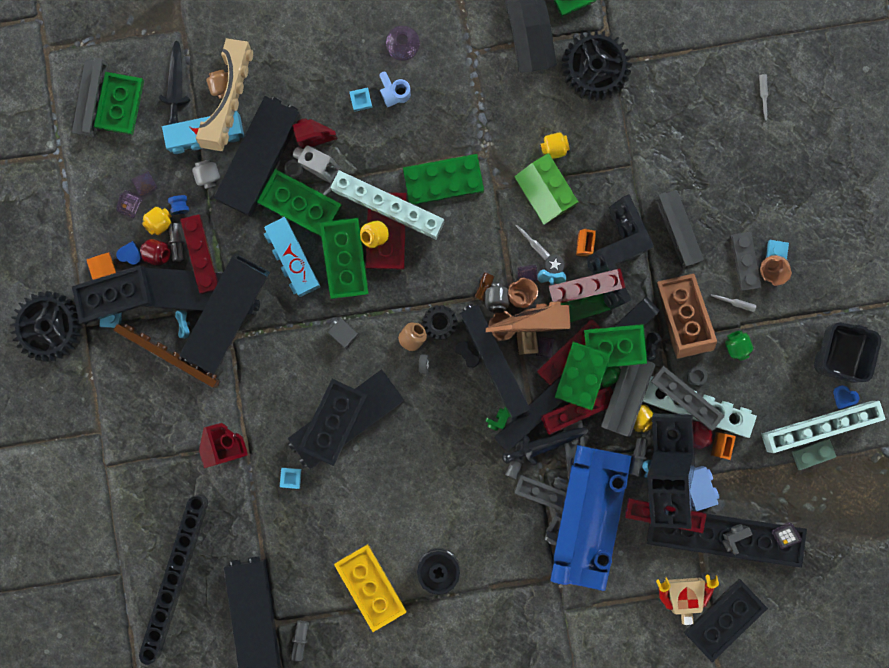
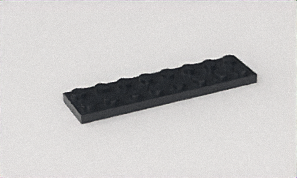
M706 513L703 533L679 528L651 527V523H649L646 542L648 545L802 568L806 528L791 526L799 541L783 547L775 532L789 527L787 525ZM742 524V526L745 525L750 528L752 535L734 542L739 552L734 555L726 550L723 544V540H725L723 534L730 532L733 526Z

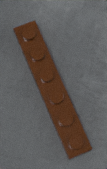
M124 323V325L116 324L113 331L212 388H217L221 382L216 379V374L205 373L200 370L199 366L185 362L179 356V353L174 351L172 354L167 351L168 347L160 342L155 344L150 341V336L142 332L140 335L134 332L135 328L127 323Z

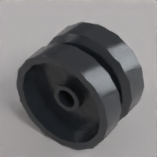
M434 548L423 554L417 569L418 581L422 588L436 595L446 594L454 589L459 581L460 567L457 558L452 552L443 548ZM438 567L442 568V572L436 573L435 569L437 570Z

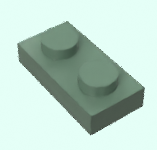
M825 439L792 451L798 470L836 457L830 439Z

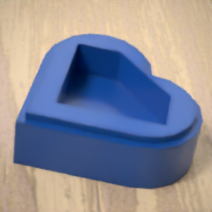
M134 241L121 247L116 253L117 259L124 263L128 262L132 265H139L142 261L141 253Z
M837 386L833 391L838 409L853 406L859 402V394L856 391H850L847 386Z

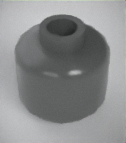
M492 284L491 287L485 290V306L492 313H502L509 307L508 289L503 287L502 284Z

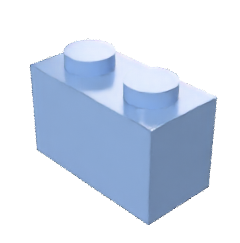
M704 466L695 468L690 489L691 507L696 512L718 505L717 499H719L717 489L712 486V473L710 469Z

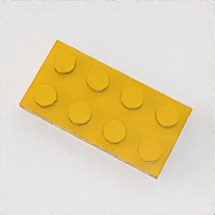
M369 544L334 564L372 632L407 612Z

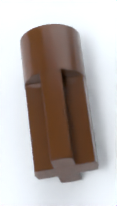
M483 273L475 295L476 299L485 301V290L491 287L494 279L493 275Z

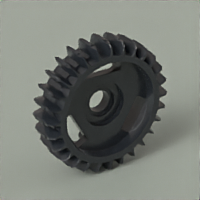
M598 30L595 31L594 35H591V32L588 31L587 37L582 33L580 40L575 37L573 40L574 44L570 42L568 45L569 49H565L564 54L566 56L562 58V61L565 63L562 64L561 69L566 70L562 72V76H568L565 79V83L571 82L569 89L575 87L574 94L580 91V98H583L585 94L588 95V101L592 96H594L595 101L598 100L599 96L604 101L606 94L612 98L613 92L618 94L619 88L623 89L625 86L623 82L626 83L629 79L627 76L630 75L631 70L628 68L632 66V63L627 61L630 60L631 55L625 56L628 48L623 50L624 42L617 43L619 37L614 40L611 39L612 33L608 37L605 36V30L601 35H598ZM603 45L612 50L616 57L613 58L600 46ZM575 54L581 55L579 72H574L573 70ZM600 60L602 67L600 69L593 68L592 61ZM610 78L612 79L613 83L606 87H595V84Z
M46 291V293L38 292V296L31 294L32 300L24 298L26 304L18 303L21 310L14 309L18 315L11 317L16 321L10 324V326L15 327V330L10 333L16 334L17 337L12 340L19 342L16 347L23 348L21 353H28L27 357H35L37 361L42 359L43 362H48L49 359L50 361H56V357L63 359V354L70 355L68 349H76L73 343H80L76 338L77 336H83L78 331L84 329V327L79 326L78 314L75 311L76 305H71L73 302L71 299L66 300L67 297L65 295L60 296L57 292H54L52 295V292ZM41 304L43 308L29 319L28 316L31 311ZM63 314L68 316L69 332H66ZM44 321L50 323V329L46 332L41 329V324ZM33 340L50 345L48 351L34 347L32 345Z

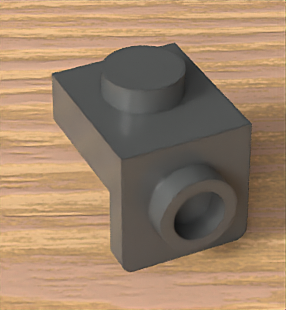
M558 512L553 517L545 534V540L554 546L557 543L562 514Z
M742 524L733 526L730 532L723 534L725 538L723 544L726 550L734 555L738 554L739 552L734 542L751 536L752 532L749 527L742 526Z

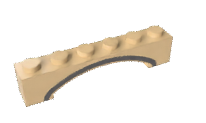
M226 38L221 55L225 64L228 65L227 88L215 112L205 122H200L196 136L200 148L223 151L224 146L228 143V132L234 123L233 115L239 106L238 98L243 93V81L248 76V64L253 59V50H251L247 41Z

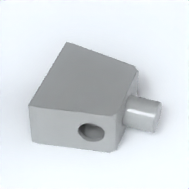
M308 145L304 150L297 147L293 152V157L298 159V163L305 170L330 184L340 169L332 157Z

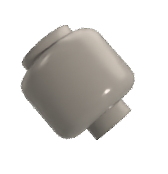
M210 159L195 163V167L192 169L196 184L199 186L204 185L205 189L216 186L215 182L220 179L216 163L210 162Z

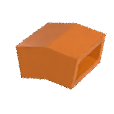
M583 229L578 232L577 256L588 257L593 254L596 231Z
M109 252L87 259L93 280L116 273Z
M716 432L711 456L731 460L736 436Z

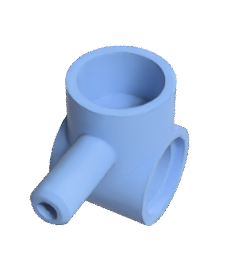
M380 73L379 76L385 87L380 92L387 108L397 103L407 102L411 96L409 83L399 79L391 84L387 73ZM399 88L406 90L402 95L396 93Z

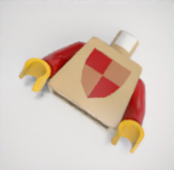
M706 575V583L702 578L668 580L666 577L664 583H660L658 579L656 583L659 587V598L667 609L671 610L674 614H681L682 624H694L693 613H701L703 611V608L706 607L713 594L714 588L719 585L717 575H715L713 580H710V576Z

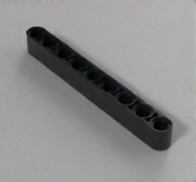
M202 494L192 496L186 504L139 652V659L145 665L152 664L161 655L208 507V499ZM195 499L201 501L202 506L200 509L194 506ZM190 517L195 519V527L189 526L188 519ZM183 536L189 538V546L183 544ZM177 555H181L183 557V564H179L176 561ZM171 574H175L178 577L177 583L171 581ZM165 593H169L172 596L171 602L166 601ZM163 612L166 615V620H161L158 613ZM153 631H157L160 634V639L153 637ZM147 650H151L154 653V658L148 657Z

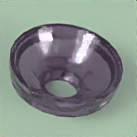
M408 26L393 28L386 38L387 51L397 60L405 61L413 58L420 47L417 33ZM405 35L408 38V42L400 45L397 42L398 36Z

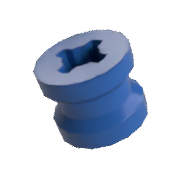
M179 195L168 198V203L171 205V215L189 212V207L186 205L187 196Z

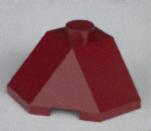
M301 119L296 122L297 124L293 125L296 140L303 150L307 145L315 147L338 139L334 130L312 119Z
M223 423L204 427L199 447L204 469L247 456L248 453L243 437L227 429L228 427Z

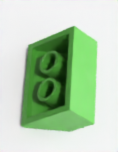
M549 153L531 163L515 176L516 181L543 225L578 204L577 198Z

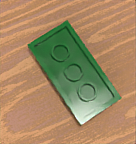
M477 154L403 167L409 203L413 205L484 192Z
M276 169L257 201L258 204L322 237L320 222L334 221L343 206L339 202Z
M359 217L320 222L330 299L369 294L363 247L360 239Z

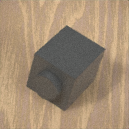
M342 318L339 321L335 319L329 326L330 330L328 333L346 349L359 336Z

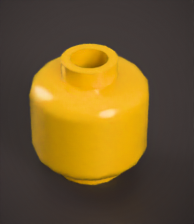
M560 132L546 135L544 143H541L543 155L549 153L552 159L566 156L567 151L570 150L567 136H563Z
M154 207L143 216L144 222L142 225L151 235H161L172 224L170 220L172 216L167 209Z
M381 221L366 223L360 230V239L369 248L380 246L388 240V229Z
M646 404L641 405L634 425V429L637 432L643 431V433H646L652 428V415L654 413Z

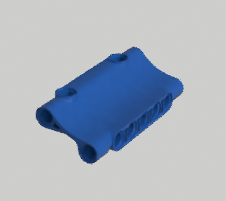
M577 445L553 558L551 582L606 590L632 456ZM615 478L623 480V485L620 488L613 487L612 482ZM600 555L608 557L606 564H599L597 562Z

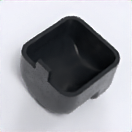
M842 322L829 325L825 330L821 349L815 356L814 368L816 372L851 383L870 381L876 367L881 346V336L878 332L867 329L868 327L861 325H851Z

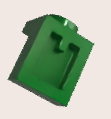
M500 407L495 417L499 419L498 422L486 418L487 427L498 431L499 428L503 430L509 418L505 407L504 409Z

